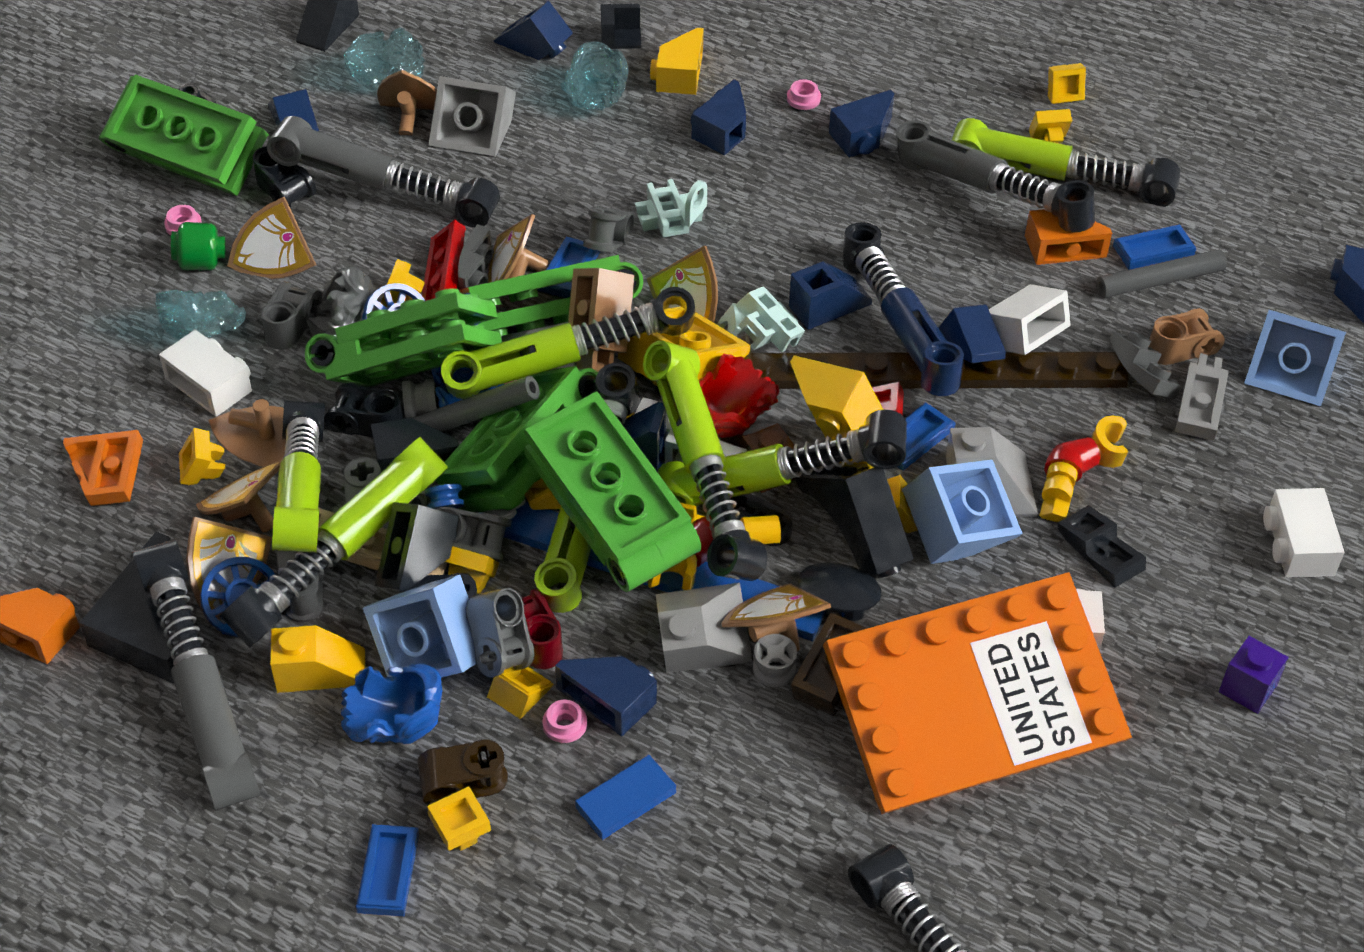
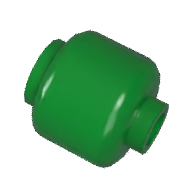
M183 222L179 225L178 231H172L171 260L177 261L182 270L212 271L217 266L218 258L225 259L226 238L225 236H218V230L214 224Z

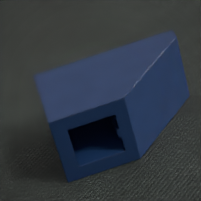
M733 79L724 88L719 89L706 103L694 110L690 119L692 125L691 139L726 155L745 138L746 109L738 81Z
M824 261L791 274L789 308L808 330L872 305V298L853 276Z

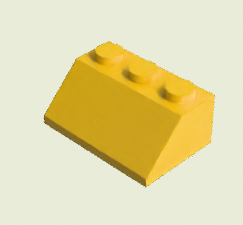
M682 307L664 310V313L673 319L680 318L686 313ZM695 312L693 324L686 333L671 336L656 332L653 335H647V333L640 334V339L637 336L630 337L627 353H618V359L632 367L634 372L641 373L647 377L643 369V359L646 350L656 341L670 342L692 348L697 352L700 358L699 380L709 371L713 373L724 353L745 358L750 352V345ZM652 381V383L655 386H657L656 381Z
M793 356L790 361L806 404L825 438L829 436L832 440H836L837 434L842 435L843 438L847 437L848 431L859 429L861 425L865 424L866 417L870 413L883 410L864 372L798 356ZM862 461V462H859V463L854 462L853 464H868V463H867L866 461H865V462Z

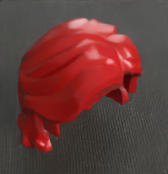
M724 353L713 373L709 371L699 379L719 438L742 435L745 430L754 425L758 416L762 415L765 411L771 410V406L778 402L779 386L771 381L769 377L760 378L763 372L760 369H754L750 358L745 360L742 356L735 357Z

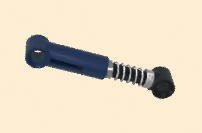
M865 222L849 225L844 234L843 266L853 273L862 274L881 303V312L922 373V388L936 396H949L959 390L961 381L963 350L958 345L945 339L912 289L904 286V283L900 280L891 264L888 263L881 247V230L877 226Z

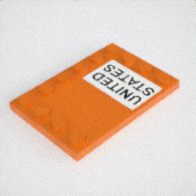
M1070 572L828 639L823 644L881 814L1091 752L1132 738Z

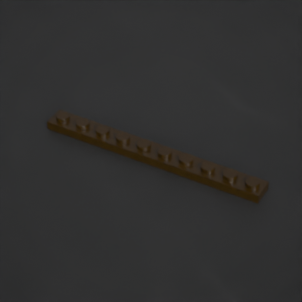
M908 352L751 353L754 369H760L763 372L760 378L769 377L771 381L779 386V389H800L790 363L793 356L864 372L871 387L899 382L902 389H923L921 386L922 373ZM1006 352L1005 359L970 363L963 359L959 388H1127L1129 379L1127 370L1119 360L1116 352H1029L1026 355Z

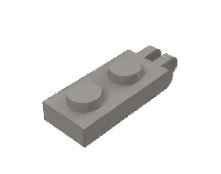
M1200 353L1198 362H1190L1175 432L1214 441L1218 430L1229 370L1221 369L1223 358L1216 356L1213 367L1207 366L1208 355Z

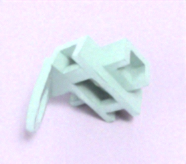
M673 179L667 180L668 187L656 189L653 183H647L648 200L635 202L636 212L643 231L660 229L663 238L689 233V227L693 222L702 221L703 211L707 207L706 182L697 180L689 193L679 195Z
M764 286L747 293L737 304L732 303L717 323L723 329L728 324L727 331L735 336L745 331L754 341L750 345L753 350L772 342L781 353L786 350L789 343L793 347L796 346L805 332L790 311L780 301H777Z

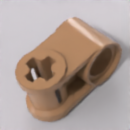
M1199 308L1181 314L1158 318L1154 323L1149 338L1151 340L1149 346L1162 354L1158 364L1169 365L1199 358L1200 353L1207 354L1208 356L1216 354L1224 345L1225 338L1220 331L1214 330L1208 322L1209 317L1207 313Z

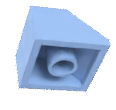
M1269 310L1244 384L1321 406L1346 332Z
M993 460L929 467L902 489L931 564L972 556L1022 535Z
M460 574L415 587L363 607L385 672L390 667L402 668L404 666L408 667L410 664H426L435 668L442 678L462 673L477 664L472 634L466 618V606L469 598Z

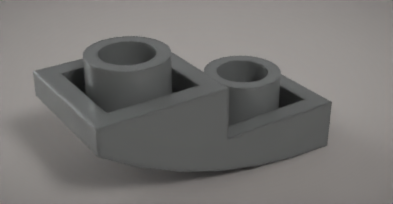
M477 224L464 244L458 265L460 290L488 282L485 267L489 265L494 254L489 228Z
M1130 331L1129 335L1112 332L1109 339L1113 349L1131 376L1152 394L1175 399L1182 385L1170 378L1172 372L1169 369L1157 364L1162 354L1149 346L1151 340L1135 331Z

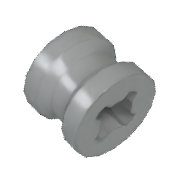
M434 378L426 379L420 384H414L410 380L402 381L405 418H413L437 409Z
M770 634L760 638L754 648L753 673L755 678L760 683L770 687H780L788 684L794 678L796 671L797 648L795 643L790 638L780 634ZM773 662H775V663H777V662L782 663V665H779V666H772V665H770V664L773 663Z

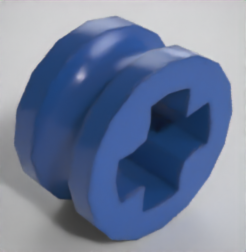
M444 484L425 489V496L431 500L427 507L432 509L440 507L458 509L465 505L464 500L458 496V493L462 491V485Z

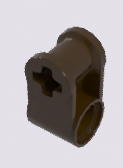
M484 739L451 747H436L421 753L417 763L423 802L428 806L468 786L476 798L499 793L508 782V773L504 766L505 756L502 747L495 741ZM482 751L486 754V759L484 760L481 757ZM490 777L491 785L487 786L485 779Z

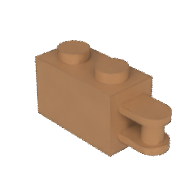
M602 268L573 269L568 318L570 325L577 326L578 324L581 327L583 322L587 325L592 324L593 319L600 322L604 316L610 319L613 318L614 313L619 316L623 315L624 310L630 313L633 299L634 275ZM626 339L619 340V345L616 342L609 343L608 348L603 345L599 347L598 351L594 348L590 349L587 355L580 356L581 361H577L576 367L578 369L592 368L599 372L605 365L613 363L614 353H627L628 341Z

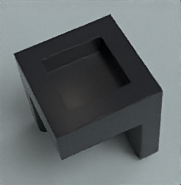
M637 3L600 4L602 49L641 48L640 5Z

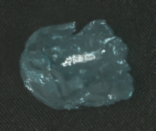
M397 28L392 31L389 39L386 41L383 40L384 33L382 30L375 33L362 34L353 41L343 55L345 68L359 84L371 90H377L382 80L401 70L421 78L425 67L423 65L425 59L421 56L423 54L421 44L418 40L413 39L412 34L405 31L404 28Z
M599 41L582 44L575 52L570 71H566L564 82L561 83V89L569 95L571 105H576V108L584 107L585 110H590L594 107L596 110L603 111L604 108L611 107L618 102L619 97L622 96L625 90V83L628 77L626 58L620 50H611L606 44Z
M169 290L156 293L155 305L159 322L167 334L178 340L195 329L205 337L210 338L213 335L221 334V331L236 329L246 318L244 307L238 308L237 304L234 305V302L227 298V294L221 290L206 292L204 295L202 291L194 294L193 290L188 292Z

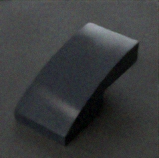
M1090 505L1058 522V530L1065 540L1114 588L1146 570V556L1117 537V524Z

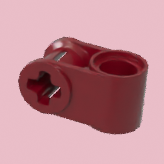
M536 587L530 590V595L523 597L522 601L524 603V614L529 636L534 646V659L530 666L545 670L553 668L562 659V633L559 621L549 608L544 595Z

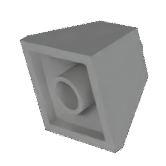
M439 76L428 146L496 157L512 121L516 92L505 86Z
M991 427L950 428L946 451L947 465L993 460L1015 516L1036 517L1038 513L1025 452Z
M740 582L655 594L666 673L752 662L747 627H722L721 624L730 611L743 603Z

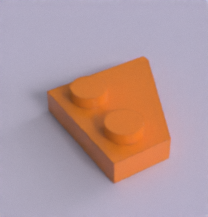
M138 430L64 438V447L71 458V464L80 480L83 493L91 506L130 502L143 444V438Z

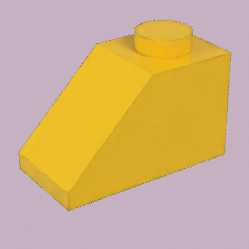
M695 28L660 46L658 59H652L650 66V80H656V92L696 95L703 56L704 28Z
M316 625L271 629L270 665L277 693L346 688L355 685V674L365 668V648Z

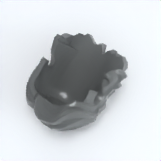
M346 266L338 269L333 278L324 287L323 302L315 306L320 314L323 311L329 312V317H317L314 319L310 317L306 319L311 338L319 333L336 335L335 328L362 321L367 297L376 290L371 283L370 277L364 275L362 270L357 267Z

